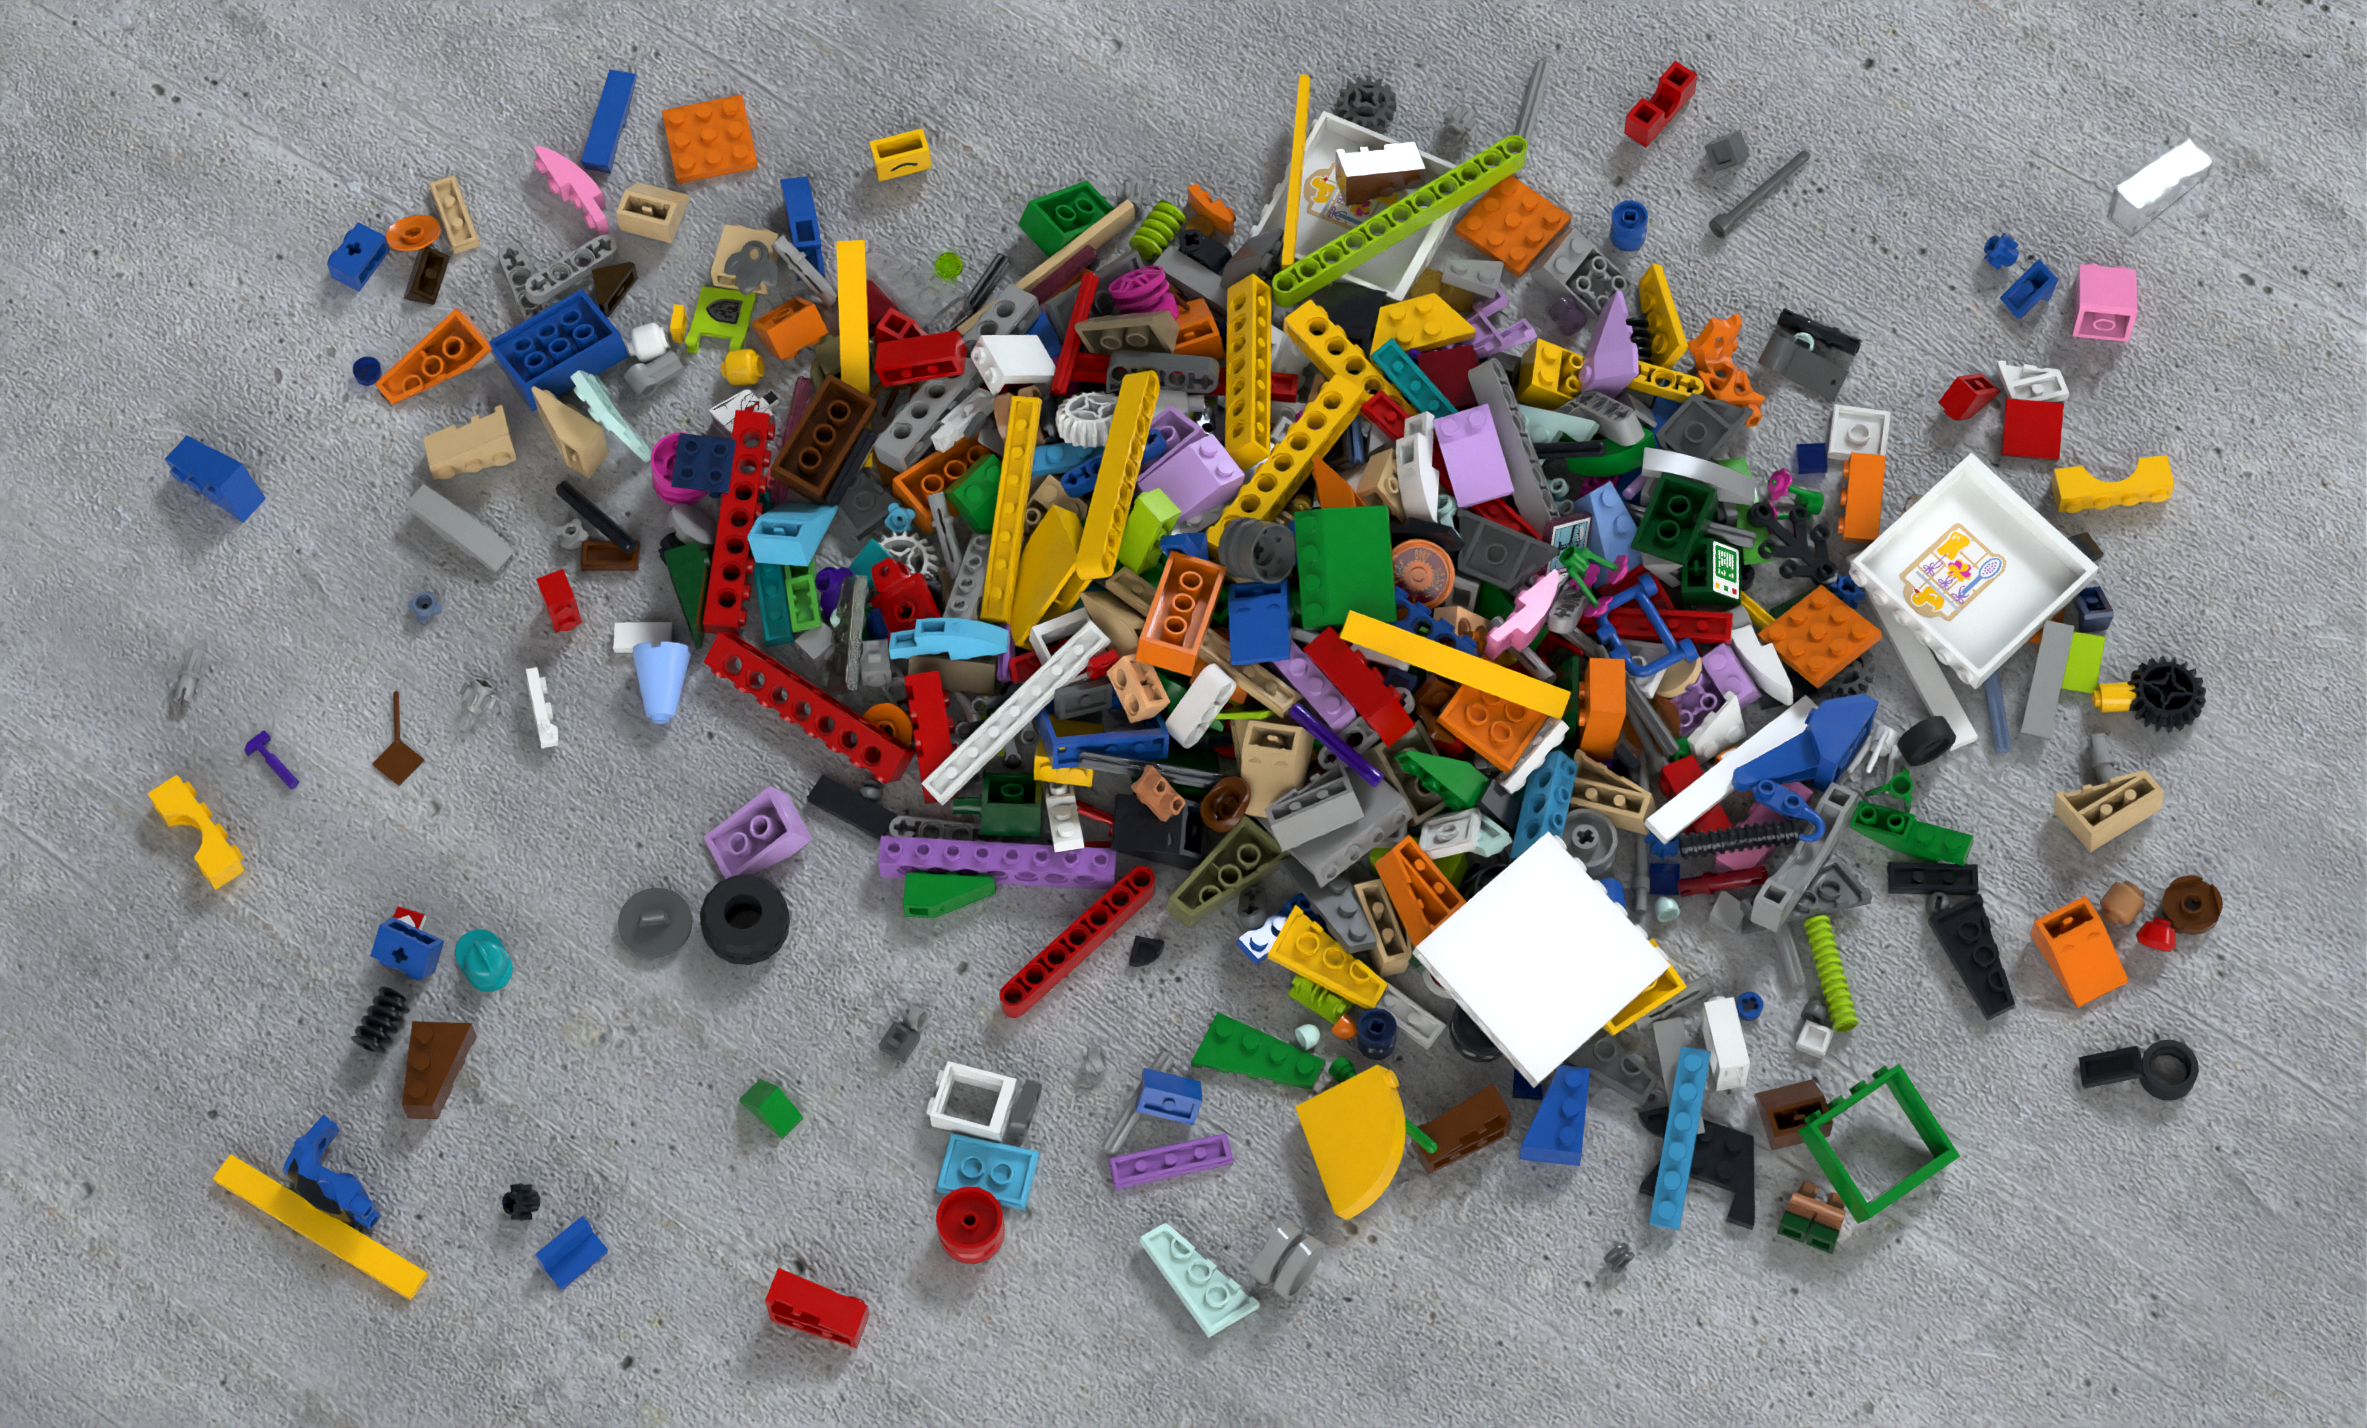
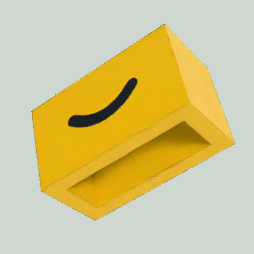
M923 128L869 142L872 162L879 182L932 168L930 150Z

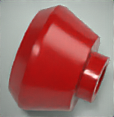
M2154 917L2152 922L2146 921L2136 933L2138 943L2171 952L2176 947L2175 929L2170 928V921Z

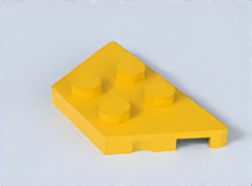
M1431 293L1380 307L1370 355L1391 338L1408 355L1411 348L1424 352L1475 338L1476 331L1471 324L1437 294ZM1370 357V363L1376 364Z

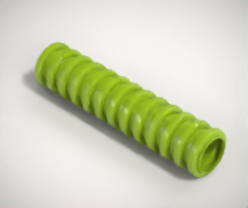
M1824 915L1813 916L1807 919L1803 926L1807 930L1806 936L1810 938L1808 943L1812 947L1813 961L1817 963L1815 968L1819 972L1818 978L1822 980L1820 986L1824 989L1822 992L1823 996L1827 997L1825 1003L1829 1006L1827 1010L1831 1014L1832 1028L1837 1032L1850 1031L1859 1024V1020L1855 1017L1857 1015L1856 1010L1852 1009L1854 1008V1002L1851 1001L1852 995L1848 992L1847 978L1843 975L1845 971L1841 967L1842 960L1838 958L1840 953L1836 950L1835 936L1831 933L1830 918Z

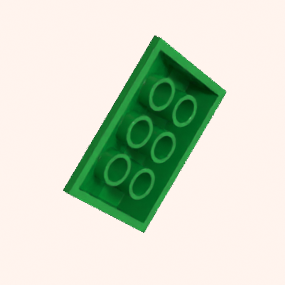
M1388 506L1321 508L1294 512L1303 629L1312 632L1324 631L1329 626L1333 630L1342 629L1349 610L1384 623L1397 622Z

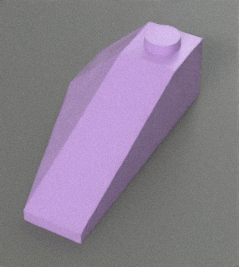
M1617 290L1602 308L1579 372L1581 394L1586 391L1595 390L1614 399L1639 374L1638 349L1636 343H1632L1630 340L1633 330L1632 326L1626 325L1628 311L1622 291Z

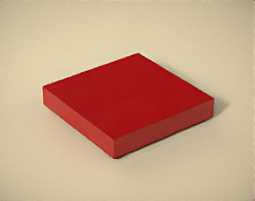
M2006 398L2001 456L2058 461L2064 403Z

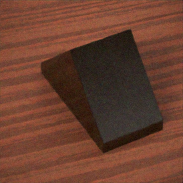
M632 262L592 270L600 310L607 318L638 279L635 264Z

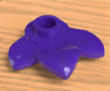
M825 567L816 575V587L821 592L820 605L829 620L831 614L838 606H841L846 611L857 610L858 595L853 588L857 577L847 567L839 569Z

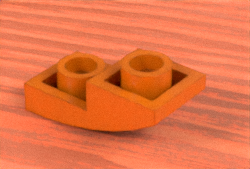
M1198 183L1189 186L1188 202L1199 216L1209 218L1216 230L1228 236L1233 235L1234 222H1236L1233 210L1229 206L1225 207L1221 199L1213 202L1209 193L1206 190L1202 191Z

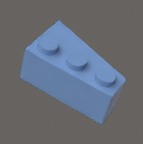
M1611 481L1573 502L1577 520L1591 517L1587 548L1592 553L1612 563L1618 555H1627V571L1643 563L1641 552L1630 547L1638 528ZM1589 558L1588 561L1591 565L1596 564L1600 568V572L1596 576L1597 581L1593 584L1595 590L1608 583L1609 568Z

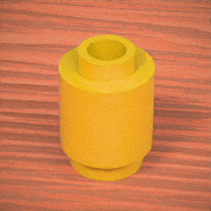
M2127 682L2098 684L2097 689L2092 690L2093 707H2098L2100 713L2129 711L2131 701L2137 698L2135 692L2129 691L2135 689V685H2128Z

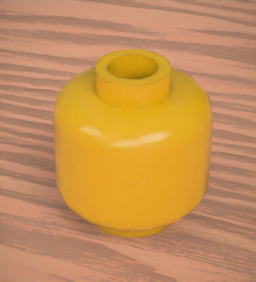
M753 349L729 351L725 356V361L721 362V374L734 387L757 384L760 377L764 375L763 358L760 354L757 355Z

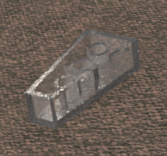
M2190 140L2180 146H2175L2168 154L2114 188L2113 196L2108 204L2110 207L2107 218L2131 239L2206 179L2210 174L2213 160Z
M879 245L866 252L867 280H872L898 307L900 313L915 320L928 335L950 331L973 313L967 294Z

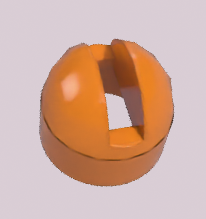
M1344 1014L1333 1026L1331 1032L1342 1040H1350L1356 1035L1357 1026L1353 1018L1348 1014Z

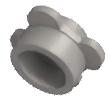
M573 519L571 523L559 526L556 529V535L561 537L563 541L562 546L565 549L579 548L582 546V542L588 539L589 534L583 530V523L580 519Z

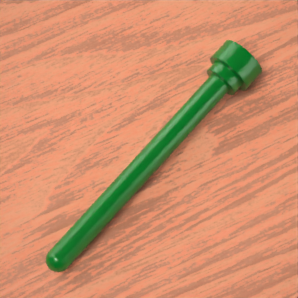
M1340 1056L1334 1060L1328 1070L1329 1075L1339 1083L1357 1075L1354 1064L1345 1056ZM1405 1117L1406 1134L1428 1153H1435L1437 1151V1144Z

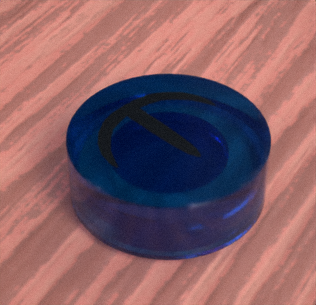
M362 357L354 363L353 374L359 384L370 386L381 378L382 369L380 363L375 358Z

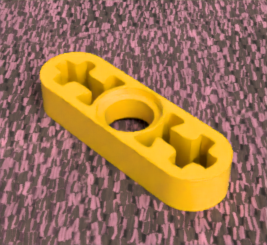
M1638 361L1640 375L1627 385L1630 389L1684 403L1692 393L1703 396L1704 384L1698 377ZM1648 376H1651L1650 382H1647ZM1664 378L1669 380L1671 384L1667 387H1660L1655 381ZM1676 383L1680 384L1678 385V390L1675 389ZM1689 388L1694 389L1692 393L1687 392Z

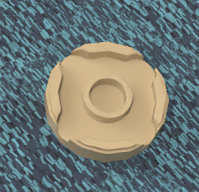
M1700 656L1690 663L1683 659L1667 667L1655 693L1662 698H1671L1686 691L1685 687L1689 683L1693 685L1702 670Z

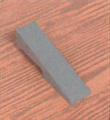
M1169 245L1152 266H1161L1166 274L1165 278L1194 300L1203 297L1208 305L1227 318V290L1219 287L1222 277Z
M2049 620L2045 621L2020 730L2021 734L2050 739L2075 626Z

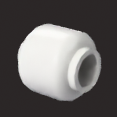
M649 323L632 329L631 339L627 340V347L631 357L637 356L640 362L646 363L665 354L667 349L670 348V342L664 327H659L656 323Z

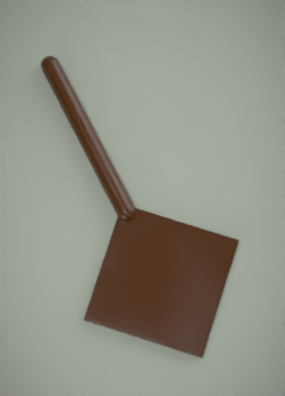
M394 691V742L372 765L400 786L421 765L424 759L400 741L399 692Z

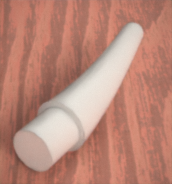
M960 691L953 692L965 712L967 721L981 720V715L973 713L970 706L971 701Z

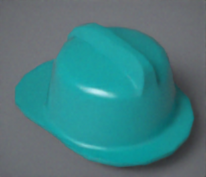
M476 929L460 937L455 947L456 960L467 980L474 988L482 992H493L500 990L508 984L512 977V962L500 939L494 933L484 929Z

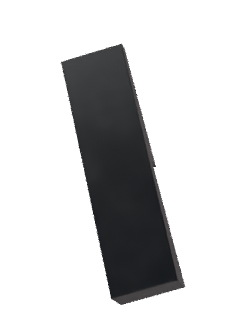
M1409 517L1403 526L1390 523L1392 549L1410 539L1430 540L1445 550H1462L1465 545L1451 526Z

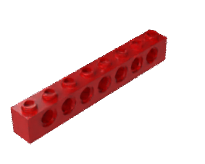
M744 410L735 411L731 439L736 440L729 492L722 495L703 618L705 633L733 632L739 636L740 627L745 628L747 611L743 610L744 600L749 601L751 595V584L747 583L748 574H753L755 568V559L751 556L752 550L747 536L757 518L763 515V503H759L761 493L766 494L767 477H764L765 467H770L771 450H768L769 441H774L775 424H771L770 413ZM749 440L759 441V444L755 447L745 445ZM746 466L755 468L750 474L741 472ZM744 492L751 494V497L747 500H739L737 498L739 494ZM738 519L747 521L746 525L742 527H736L733 523ZM733 546L743 547V550L738 554L729 552ZM735 572L739 574L736 580L729 581L725 579L728 573ZM726 599L735 601V604L729 608L721 606V603Z
M733 632L718 633L703 662L711 667L710 671L714 675L723 679L728 678L734 682L733 686L737 690L756 696V701L767 708L773 707L780 712L779 716L790 723L796 722L803 727L802 731L813 738L819 737L826 742L828 749L836 753L842 752L850 757V763L859 768H867L873 772V778L887 784L900 781L916 750ZM737 658H739L742 663L740 671L736 667ZM760 673H762L765 678L763 686L759 682ZM783 688H785L788 693L786 701L782 697ZM806 703H809L811 707L809 716L805 712ZM830 717L834 721L832 731L828 727V719ZM853 732L857 736L856 745H853L851 741V735ZM876 747L880 750L881 753L879 761L874 756V750Z

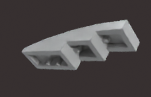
M1644 448L1641 476L1660 478L1662 472L1717 489L1718 501L1754 505L1756 480L1704 459L1672 451Z
M422 484L404 505L445 541L453 542L470 558L474 556L494 574L515 552L477 520L425 484Z
M1682 1017L1652 1022L1669 1109L1680 1048H1688ZM1702 1113L1697 1134L1705 1133Z

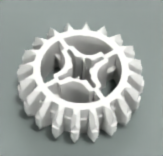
M1092 391V393L1088 394L1082 392L1079 396L1072 395L1071 399L1063 400V404L1058 406L1057 417H1055L1059 437L1063 438L1065 443H1072L1074 447L1079 445L1083 446L1084 449L1087 447H1094L1095 449L1098 446L1105 447L1118 397H1116L1115 393L1106 394L1105 391L1101 393Z
M893 530L891 538H887L882 534L881 543L879 544L894 557L896 562L904 563L911 575L916 573V562L920 559L924 564L920 573L923 574L925 581H936L935 577L939 575V558L936 556L935 548L929 546L926 538L920 540L917 533L909 537L906 530H904L902 536H897V533ZM874 583L870 589H872L873 595L877 596L881 592L877 591Z

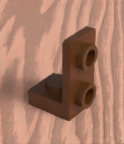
M1432 673L1413 695L1417 708L1416 713L1423 719L1427 726L1426 731L1431 738L1436 741L1442 740L1452 744L1455 741V737L1437 723L1436 720L1441 714L1440 709L1458 688L1454 681Z

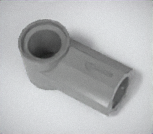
M670 350L646 365L643 363L633 365L626 371L624 379L639 400L645 401L655 396L661 385L682 374L684 367L675 352Z

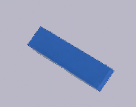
M609 70L581 159L584 169L605 173L612 172L622 126L625 127L637 79L636 74Z

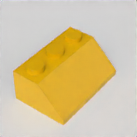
M1653 938L1649 940L1654 948L1659 947ZM1671 965L1658 979L1602 1028L1614 1036L1687 987Z

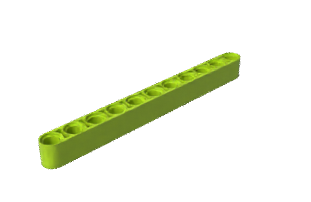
M1519 135L1507 136L1279 272L1272 280L1274 303L1283 308L1293 306L1525 166L1527 157L1526 140ZM1375 233H1380V234H1382V235L1376 236V235H1373V234H1375ZM1310 274V275H1313V276H1311V277H1305L1304 275ZM1288 288V289H1290V290H1288V291H1282V290H1280V289Z

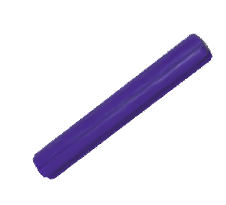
M1297 703L1289 711L1290 717L1370 785L1376 787L1382 781L1384 775L1305 707Z

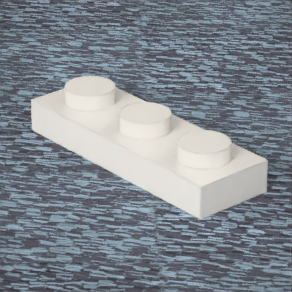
M1549 717L1508 774L1502 771L1495 781L1508 793L1513 794V792L1520 790L1525 785L1527 776L1544 763L1548 752L1564 740V734L1569 730L1563 720Z

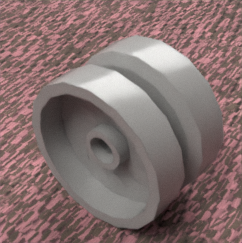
M1576 809L1568 812L1562 834V840L1567 846L1566 851L1573 859L1577 857L1584 863L1587 868L1586 873L1593 881L1595 879H1603L1611 872L1616 859L1617 831L1612 821L1603 813L1593 809Z
M1290 1220L1282 1223L1271 1235L1260 1251L1251 1271V1276L1264 1285L1274 1281V1292L1286 1300L1293 1298L1302 1289L1316 1269L1325 1250V1244L1314 1236L1309 1235L1302 1239V1228Z

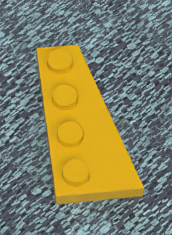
M1652 263L1638 281L1641 311L1647 315L1646 319L1649 321L1647 329L1650 331V349L1653 354L1651 359H1653L1654 365L1671 370L1686 352L1688 344L1662 265ZM1664 378L1656 380V384H1660Z
M1297 905L1294 906L1267 955L1268 959L1367 1010L1377 1007L1388 986L1383 979L1362 961L1355 959L1351 954H1347L1337 941L1326 934L1318 923L1311 921L1304 915L1303 910Z

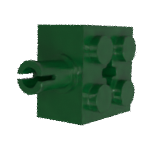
M984 772L983 791L980 797L953 796V815H979V818H981V835L993 837H1040L1043 781L1034 780V774Z

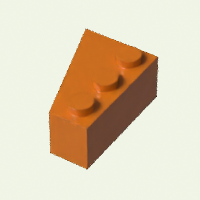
M1851 452L1849 459L1844 460L1842 477H1846V487L1841 488L1840 505H1844L1843 517L1839 516L1837 533L1842 534V542L1872 544L1879 537L1886 455Z
M1407 835L1374 863L1414 947L1418 946L1467 903L1410 835Z

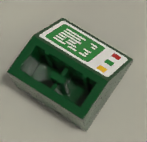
M1702 538L1686 566L1682 567L1683 605H1741V549L1712 538Z

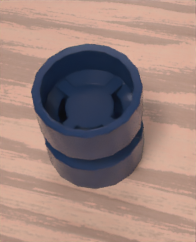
M1374 1008L1364 1012L1359 1018L1357 1044L1360 1052L1365 1057L1381 1060L1391 1055L1394 1051L1397 1025L1395 1018L1390 1012L1385 1009Z

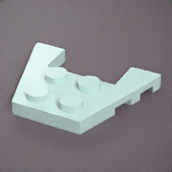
M581 370L574 373L570 377L576 385L573 390L583 402L587 401L591 406L587 409L595 421H601L608 431L612 430L645 463H648L651 460L652 451L645 441L629 428L609 399L612 394L600 377Z
M1518 404L1532 444L1557 443L1564 433L1577 442L1590 441L1600 427L1593 420ZM1539 459L1541 466L1546 459Z

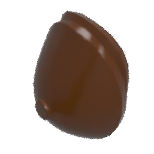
M1237 776L1226 777L1220 780L1201 802L1200 814L1203 822L1219 833L1227 832L1236 827L1242 820L1250 802L1251 793L1248 783Z

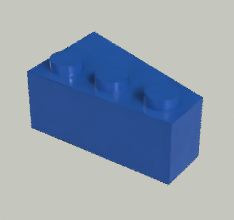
M188 435L165 458V461L171 468L169 473L173 478L181 483L184 481L243 523L266 499L242 463Z
M1559 1066L1521 1145L1519 1160L1580 1166L1590 1068Z

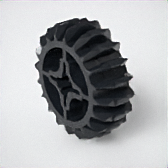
M2163 655L2160 657L2159 663L2151 658L2148 660L2147 665L2141 663L2137 671L2134 670L2131 673V680L2127 684L2135 685V689L2129 691L2135 692L2137 698L2131 701L2129 711H2137L2135 714L2136 720L2145 719V728L2150 724H2154L2156 732L2161 727H2165L2166 731L2170 733L2173 726L2181 731L2185 724L2188 726L2192 725L2194 719L2201 715V709L2206 702L2204 698L2206 688L2201 687L2203 677H2195L2197 674L2196 668L2187 670V661L2179 665L2177 664L2176 657L2172 658L2171 662H2167ZM2166 687H2168L2167 694L2169 696H2167L2166 702H2164L2165 695L2163 693ZM2170 708H2179L2176 710H2168Z

